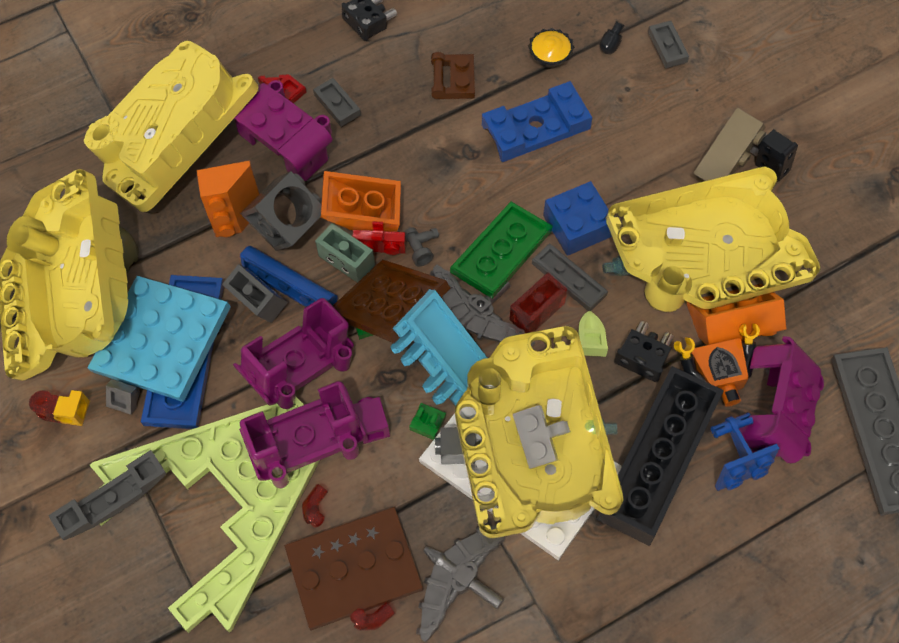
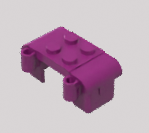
M274 80L268 85L261 83L255 96L234 118L238 133L250 144L255 145L254 138H256L278 156L282 155L287 172L292 171L293 174H298L306 182L328 161L326 147L333 140L331 137L330 119L326 115H319L313 119L285 97L283 84L280 81Z
M320 298L304 308L302 327H295L264 348L263 337H257L241 348V365L234 363L233 366L269 406L277 403L282 409H290L295 402V392L332 368V366L341 372L347 371L350 368L354 344L347 337L349 324L325 298Z
M783 336L782 341L785 344L755 347L750 364V369L770 367L767 385L777 387L772 408L774 414L750 415V417L752 416L753 424L742 427L739 430L752 453L777 444L780 449L776 457H781L784 461L791 464L798 462L803 456L811 454L812 448L808 438L811 435L812 426L815 424V409L820 398V391L824 388V379L821 375L820 367L792 338Z
M337 381L319 388L320 399L266 420L263 411L240 421L239 430L258 480L266 481L271 479L276 488H284L289 484V472L338 452H342L344 458L348 460H353L359 455L358 443L366 438V433L347 388L342 382Z

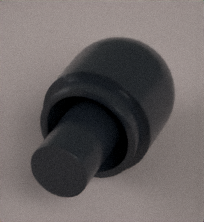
M616 21L612 30L608 29L607 32L605 31L599 44L603 53L612 54L618 49L623 37L620 33L625 26L621 22Z

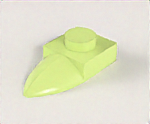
M588 311L581 318L578 329L584 355L606 357L608 346L604 325L593 312Z

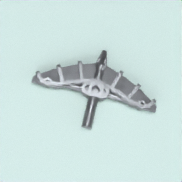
M438 264L433 267L430 275L446 280L451 288L442 297L443 301L466 331L478 335L477 339L479 340L485 338L496 342H501L504 338L525 334L523 329H519L514 324L504 322L501 317L493 313L492 304L511 287L509 282L491 299L487 295L485 297L481 294L471 295L467 290L460 287L457 279L451 275L450 271L444 270Z
M497 524L491 526V530H495L497 528ZM478 527L476 528L477 533L462 541L458 538L454 540L455 545L444 553L427 546L424 548L423 551L435 565L430 578H425L424 581L427 584L424 603H419L418 608L422 609L421 628L416 629V634L421 636V640L427 643L433 633L439 629L450 604L455 601L458 594H463L469 589L496 609L501 606L504 599L478 581L477 575L478 568L485 561V557L490 552L496 550L505 541L506 536L488 538L481 533Z

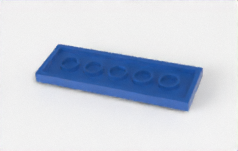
M170 276L169 285L222 300L223 278ZM213 344L184 402L147 390L141 418L143 426L181 429L199 427Z

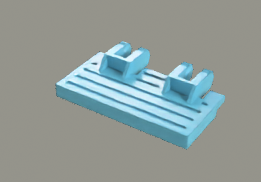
M429 289L393 327V330L400 338L390 348L394 354L400 353L414 341L415 343L400 359L403 365L410 366V364H413L418 359L430 374L422 386L425 392L434 391L445 380L442 386L434 393L432 399L437 405L444 403L449 398L456 406L467 390V375L470 368L477 361L487 357L436 290Z

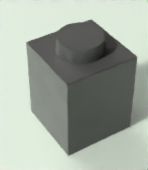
M457 427L440 428V438H435V455H441V465L465 464ZM475 433L466 436L465 441L470 446H475Z

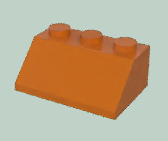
M250 161L197 170L200 197L216 238L230 237L234 234L242 233L249 222L240 213L259 195Z
M758 284L754 286L759 288L763 287L764 285ZM739 289L728 292L731 294H737L739 293ZM774 292L712 309H703L686 301L698 337L706 345L736 338L745 341V337L739 332L742 324H746L747 335L752 333L753 323L757 324L760 329L758 336H773L778 331L786 330L784 299ZM714 295L702 298L707 301L714 300Z

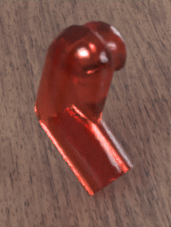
M386 602L373 614H366L363 609L359 608L351 614L350 620L359 631L377 630L395 612Z

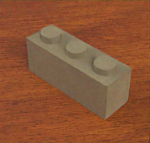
M736 108L694 171V174L704 181L735 174L739 166L743 168L751 157L749 152L754 144L758 146L765 137L766 132L764 130L766 127L764 123Z

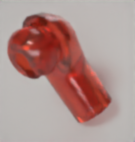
M319 484L315 485L302 504L304 521L307 524H311L314 528L319 527L324 522V515L319 513V504L328 493Z

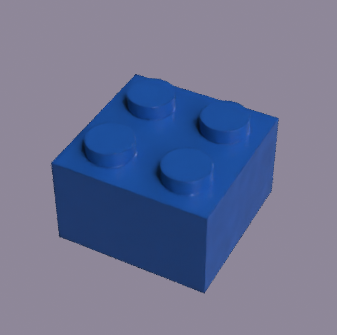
M591 181L545 200L543 216L547 223L553 226L552 232L567 256L612 237L606 222L609 209Z

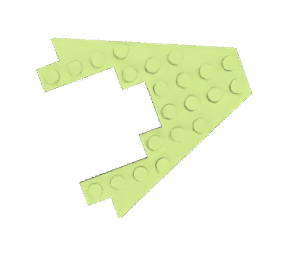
M296 396L294 405L290 409H282L277 403L271 406L267 404L90 464L101 480L107 484L128 470L126 465L152 450L165 472L167 473L171 470L186 489H189L210 471L242 507L241 510L220 526L237 546V549L168 607L188 633L210 613L215 615L229 633L233 630L319 461L289 472V484L284 488H276L271 479L266 481L258 480L240 433L239 424L243 418L263 411L266 420L303 406L304 404Z

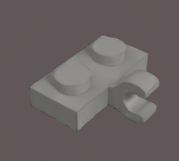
M541 405L514 413L513 418L529 469L558 461L552 438L570 433L568 422L563 420L548 426Z

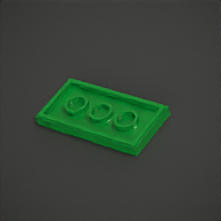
M511 201L450 267V273L493 299L552 232L553 226Z

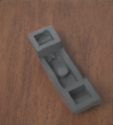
M152 450L126 465L128 469L126 472L79 502L73 499L48 515L60 537L66 540L103 523L130 506L153 488L167 473Z

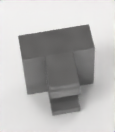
M111 379L106 385V407L131 415L137 408L140 388Z

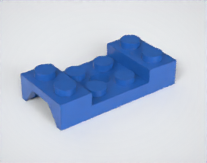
M571 81L548 89L547 96L506 110L505 106H501L482 114V127L489 130L496 142L501 162L591 129L592 116ZM538 121L542 123V126L536 128L531 126L530 123Z

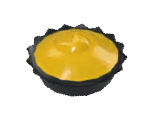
M553 28L535 32L534 37L530 38V44L528 45L529 53L542 66L550 68L562 65L573 55V49L575 48L573 39L569 38L568 33H563L561 29L555 30Z

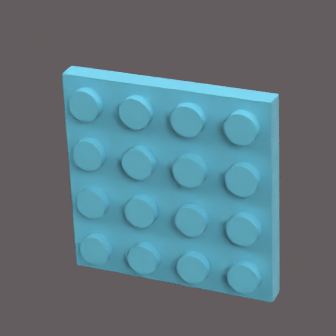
M136 276L128 291V308L123 323H121L114 339L103 350L95 353L88 369L93 373L184 402L231 306L227 301Z

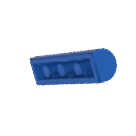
M253 246L246 247L240 253L243 267L254 272L266 284L303 306L307 307L320 298H325L332 306L337 302V295Z

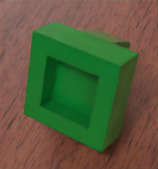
M420 403L409 425V429L434 440L444 423L446 413Z

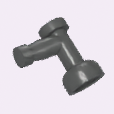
M416 228L405 230L406 242H409L414 251L412 255L414 264L421 267L430 263L434 255L429 248L423 247L421 243L432 238H438V230L433 228L430 231L418 233Z

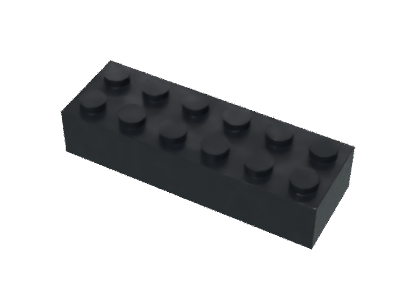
M671 367L618 473L623 493L622 505L612 515L599 512L598 521L648 546L651 545L724 390L680 369Z

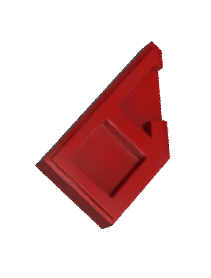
M289 74L265 78V75L258 77L260 84L265 83L268 85L271 81H280L283 84L285 97L293 104L307 93L306 87Z

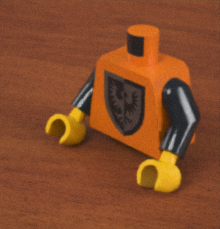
M746 324L740 326L739 332L745 337V341L736 338L695 348L694 341L691 338L685 337L686 348L684 350L680 341L674 343V349L682 354L680 361L683 371L724 390L722 399L726 407L741 402L737 390L744 388L746 382L752 376L753 369H750L754 348L756 347V342L753 339L760 332L757 324H752L753 331L749 335L746 333Z

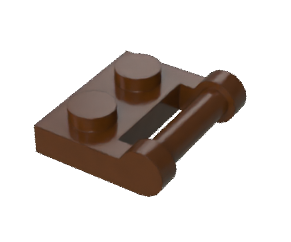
M434 52L431 55V63L434 66V86L431 89L432 97L435 99H475L474 54L445 55L442 52ZM443 66H450L451 87L443 86Z

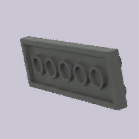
M888 348L835 354L831 360L880 515L899 513V380Z

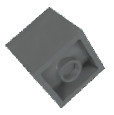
M292 171L274 179L240 213L276 251L292 246L321 216L322 199L317 194L311 193L304 186L305 181L298 174H293ZM277 194L286 196L292 201L296 210V218L293 225H285L277 218L274 211V200Z

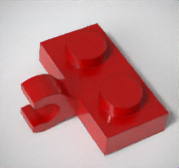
M373 221V231L353 230L352 236L371 248L373 252H381L388 255L406 254L405 232L384 231L383 222Z

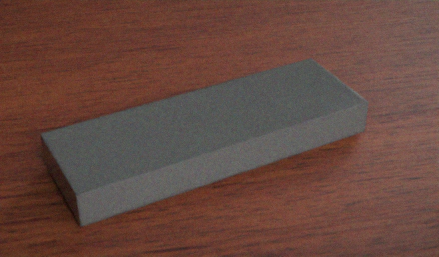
M550 243L532 259V264L588 311L593 310L608 294L604 287Z

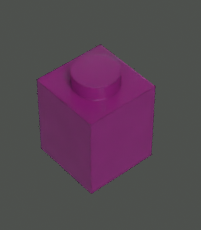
M366 397L353 404L366 433L363 444L390 437L380 397Z

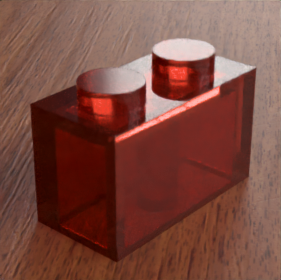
M547 272L510 306L509 320L519 329H523L525 334L535 332L565 304L567 288Z

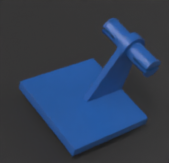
M748 412L736 418L730 416L725 419V422L711 426V432L715 438L730 433L740 457L737 460L724 464L715 485L717 491L724 488L732 490L742 485L744 480L749 478L757 480L769 473L768 470L771 464L774 463V459L780 449L777 444L752 453L739 430L742 427L753 424L752 416L750 417Z

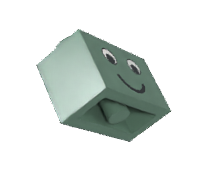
M333 223L315 240L318 256L357 283L375 266L373 250Z

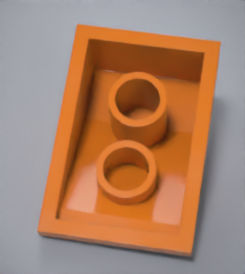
M324 171L320 218L351 231H373V221L383 222L384 231L397 232L400 225L401 181Z

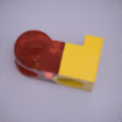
M40 390L35 392L29 399L30 409L40 419L77 426L83 425L90 400L82 391L71 390L69 397L51 395L48 391Z

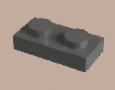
M672 21L649 26L648 34L665 68L688 62L689 55Z
M334 78L313 89L314 96L340 127L361 115L360 108Z

